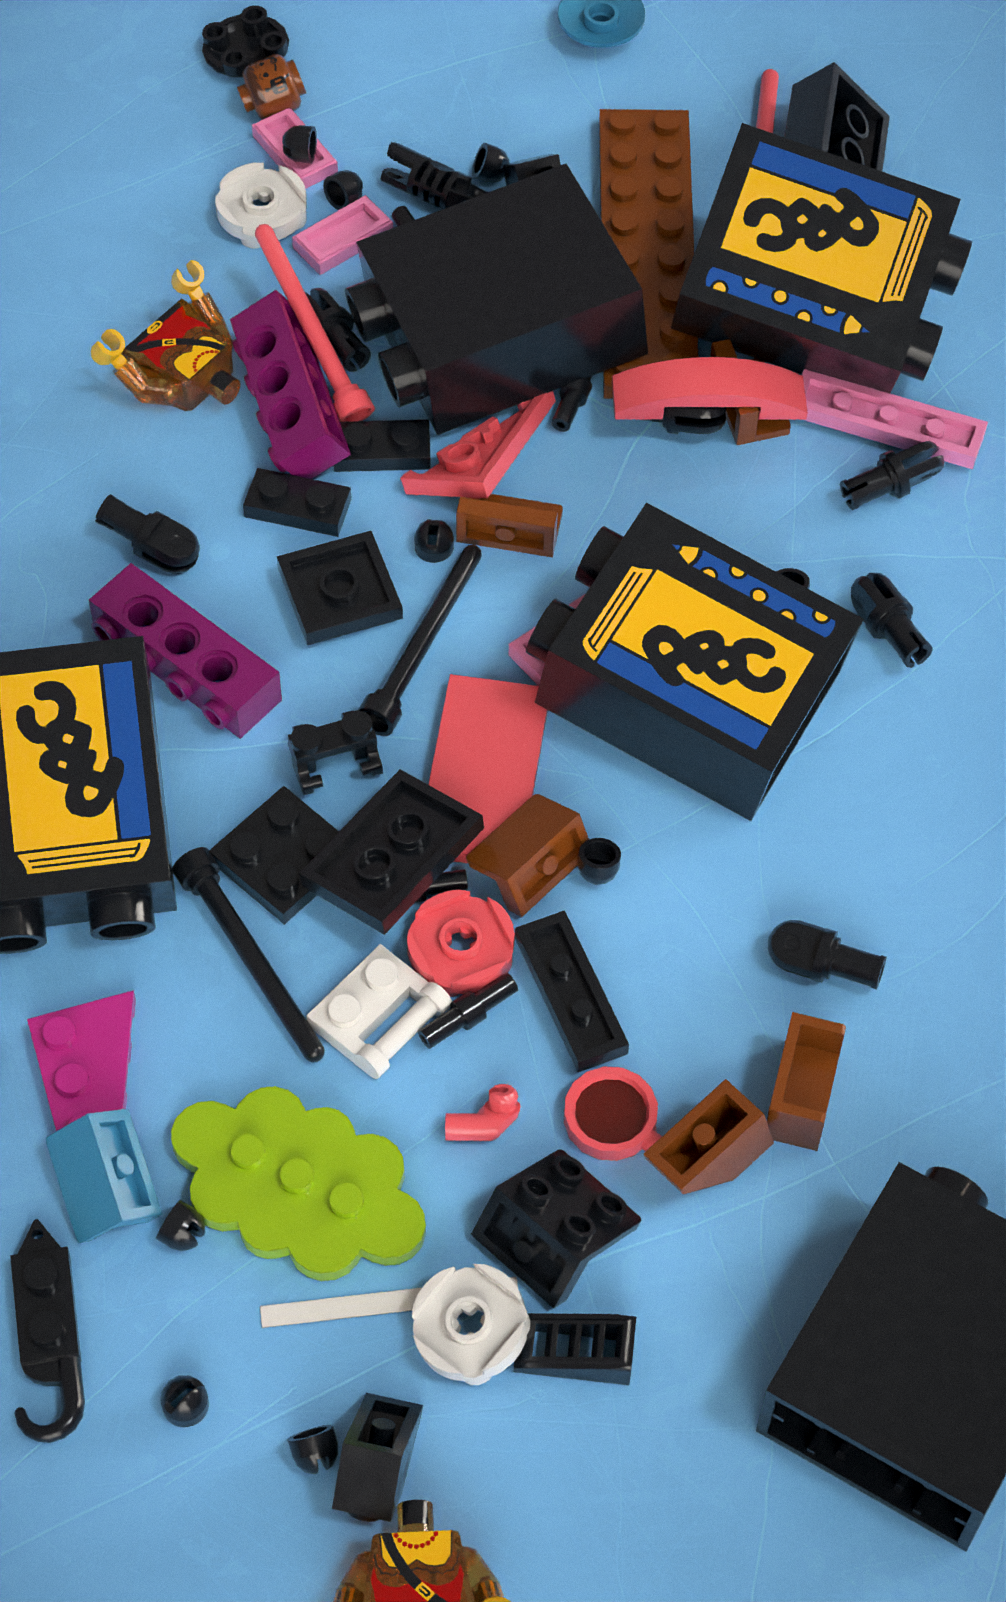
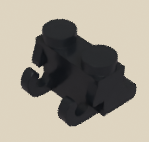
M358 710L341 713L342 720L319 727L311 724H301L292 727V734L288 735V747L303 796L314 793L313 789L323 787L320 774L312 777L309 775V773L316 772L315 760L352 751L355 761L366 758V762L359 763L362 775L372 773L373 776L383 774V766L377 748V737L373 729L372 719L368 713Z

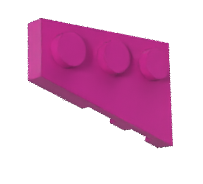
M134 990L27 1019L56 1131L88 1113L126 1109L128 1065L131 1060L132 1021L135 1016L136 1005Z

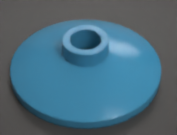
M561 0L558 7V21L562 30L570 38L581 44L600 48L614 47L632 40L639 34L645 22V8L641 0Z

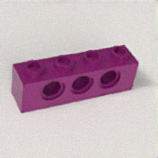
M274 290L230 319L236 337L232 344L235 352L245 364L248 374L244 376V380L249 391L257 400L260 410L256 412V417L263 430L269 436L272 446L268 448V453L272 462L282 473L288 471L294 476L313 479L350 456L351 453L318 359L288 300L277 290Z
M130 563L89 599L93 621L91 627L95 635L101 641L143 636L150 672L164 681L168 690L181 701L188 699L200 708L206 719L216 728H226L241 739L282 701L279 671L134 564ZM215 680H224L222 682H213Z

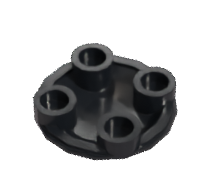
M249 6L241 14L228 17L221 22L209 23L202 30V52L206 63L216 72L230 77H243L242 72L247 65L274 54L285 57L288 52L289 37L285 28L275 19L268 17L266 9L261 6Z

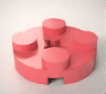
M450 890L429 898L416 911L415 920L410 925L407 935L409 961L414 971L428 982H434L441 986L450 997L465 994L468 991L472 993L478 992L505 973H508L512 967L515 943L514 927L510 916L497 901L487 897V901L478 897H471V891ZM460 933L464 939L473 937L475 940L467 950L459 951L449 947L452 944V935Z

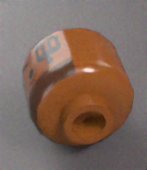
M279 54L271 55L244 67L242 76L245 84L237 87L246 111L256 110L262 120L288 108L293 111L297 110L301 105L300 96L306 94L294 60L286 61Z

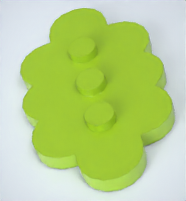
M272 1086L261 1087L248 1093L236 1109L219 1102L204 1101L185 1108L176 1117L171 1129L172 1147L179 1163L194 1173L190 1184L192 1207L198 1211L205 1225L209 1228L219 1231L239 1230L244 1245L255 1256L275 1259L290 1255L296 1269L306 1277L319 1281L337 1280L349 1274L358 1264L361 1257L384 1266L399 1265L412 1259L422 1248L426 1236L425 1214L414 1198L401 1191L405 1179L404 1161L401 1152L386 1137L375 1134L356 1135L349 1118L341 1111L329 1107L314 1108L306 1111L300 1099L292 1092Z

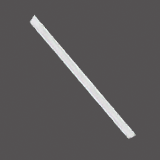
M509 1277L518 1288L517 1277ZM422 1288L260 1306L262 1328L412 1311L414 1301Z

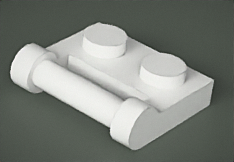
M379 944L306 1017L307 1022L317 1034L370 1077L379 1079L389 1069V1060L434 1015L438 1017L443 1015L450 1008L452 999L441 986L434 982H428L387 948ZM409 996L416 1001L374 1045L364 1043Z

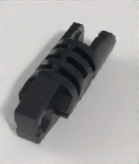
M391 142L389 144L387 156L393 159V161H397L399 164L412 169L410 174L393 168L382 170L380 180L412 196H418L421 200L440 207L442 210L488 193L472 184V178L464 173L456 172L453 168L434 161L399 143Z

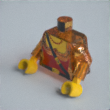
M190 260L186 265L188 273L193 278V282L186 281L179 269L174 271L171 278V284L177 292L189 295L191 298L189 303L181 298L126 347L123 336L115 329H107L101 335L102 341L109 346L111 351L106 349L99 341H96L91 347V357L94 362L99 365L112 364L114 366V375L142 403L172 405L183 411H192L209 395L226 405L232 402L239 393L240 380L231 375L233 372V341L224 317L209 292L203 293L200 287L204 279V270L195 260Z
M407 1500L397 1505L398 1532L373 1535L371 1550L364 1551L355 1557L337 1587L333 1602H511L504 1598L500 1582L478 1551L468 1546H462L458 1531H434L433 1504L426 1500Z

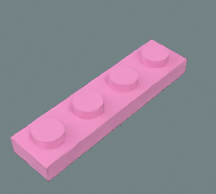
M807 369L803 370L802 376L808 412L807 419L804 421L904 450L919 443L931 441L939 447V450L931 458L942 455L945 462L973 469L986 433L987 421Z

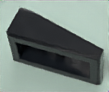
M528 1313L531 1322L530 1330L521 1353L514 1361V1372L622 1385L630 1384L636 1316ZM535 1331L547 1333L544 1357L532 1356ZM558 1334L570 1335L567 1357H556ZM581 1337L593 1338L591 1357H579ZM604 1339L616 1340L614 1357H603Z

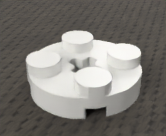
M249 163L227 173L219 183L220 191L215 197L216 215L225 231L241 239L244 246L257 249L261 247L255 237V230L261 224L271 226L278 240L304 227L307 222L306 188L300 177L292 170L278 165L279 171L264 169V163ZM260 199L263 203H270L265 206H255L253 201Z
M473 1264L475 1268L465 1267L459 1270L451 1267L435 1274L419 1291L412 1310L414 1341L424 1361L438 1374L451 1380L464 1381L470 1385H481L490 1380L492 1376L498 1375L508 1368L519 1356L530 1330V1318L519 1289L502 1271L486 1264ZM477 1311L484 1313L480 1319L482 1327L476 1333L469 1332L466 1335L459 1334L462 1327L457 1318L460 1314L464 1312L466 1315L472 1316Z

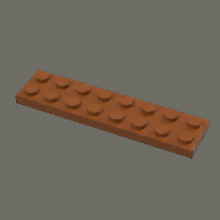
M600 109L601 221L642 288L648 345L647 355L603 371L604 399H613L612 376L655 362L698 357V338L671 329L679 294L694 256L689 110Z

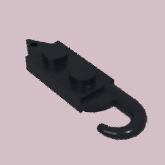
M35 1219L18 1254L10 1255L20 1364L26 1378L35 1384L60 1386L62 1412L60 1417L49 1425L33 1423L23 1407H18L14 1414L17 1426L25 1436L37 1442L51 1443L64 1439L77 1428L83 1418L85 1397L70 1253L68 1246L60 1247L41 1222ZM36 1235H43L40 1239H34Z

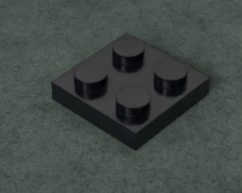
M372 531L277 556L280 576L307 645L403 619L402 604Z
M283 786L209 851L218 863L219 870L285 925L317 896L302 886L299 873L339 831Z

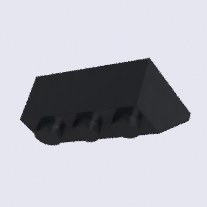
M833 62L792 85L784 138L883 171L890 116Z

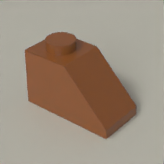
M725 1079L643 1155L652 1166L684 1195L733 1181L773 1145L774 1141L765 1114Z

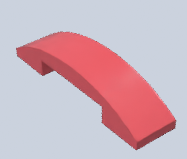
M693 357L646 364L612 376L615 419L663 420L665 407H757L759 410V420L807 419L808 412L803 376L780 366L764 362L727 357Z

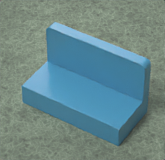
M129 1109L88 1113L47 1136L46 1144L76 1240L79 1243L89 1242L114 1228L148 1223L163 1215Z

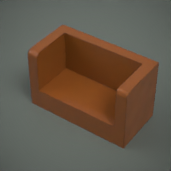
M792 1012L767 1117V1123L774 1141L818 1151L846 1031L844 1024Z

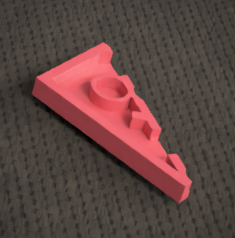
M554 392L544 393L517 404L519 411L500 424L498 419L492 416L463 435L456 443L448 445L437 452L439 464L425 473L419 474L409 470L403 474L400 479L405 494L466 497L472 499L488 498L556 402Z

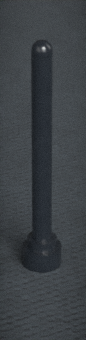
M468 545L463 549L382 689H377L374 693L368 694L360 705L358 711L368 713L372 719L376 735L388 736L392 734L402 716L400 698L482 557V552L478 546Z
M199 847L188 851L174 863L172 867L173 874L184 890L191 891L193 895H200L305 1059L309 1062L320 1061L325 1054L324 1046L219 886L220 876L218 872L220 867L206 847Z

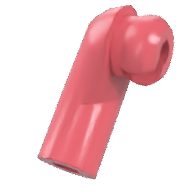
M508 1084L493 1086L489 1090V1100L476 1114L446 1113L445 1141L496 1140L518 1118L521 1106L517 1101L518 1093L516 1089Z

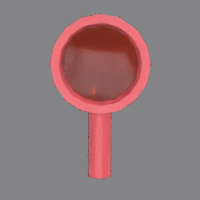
M604 1066L587 1071L573 1082L565 1097L564 1126L569 1139L581 1152L598 1160L618 1161L635 1156L642 1149L646 1152L662 1137V1135L655 1131L658 1103L652 1088L640 1075L625 1068Z

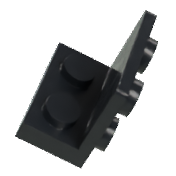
M558 1149L498 1185L471 1235L554 1309L568 1299L589 1260L635 1231L642 1219L626 1205L620 1196L612 1193L591 1175L578 1160L569 1156L565 1151Z

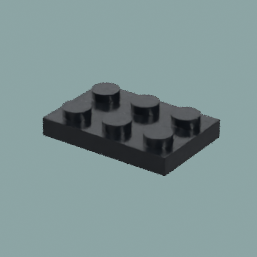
M399 769L299 873L301 884L304 888L385 935L484 829L483 816Z

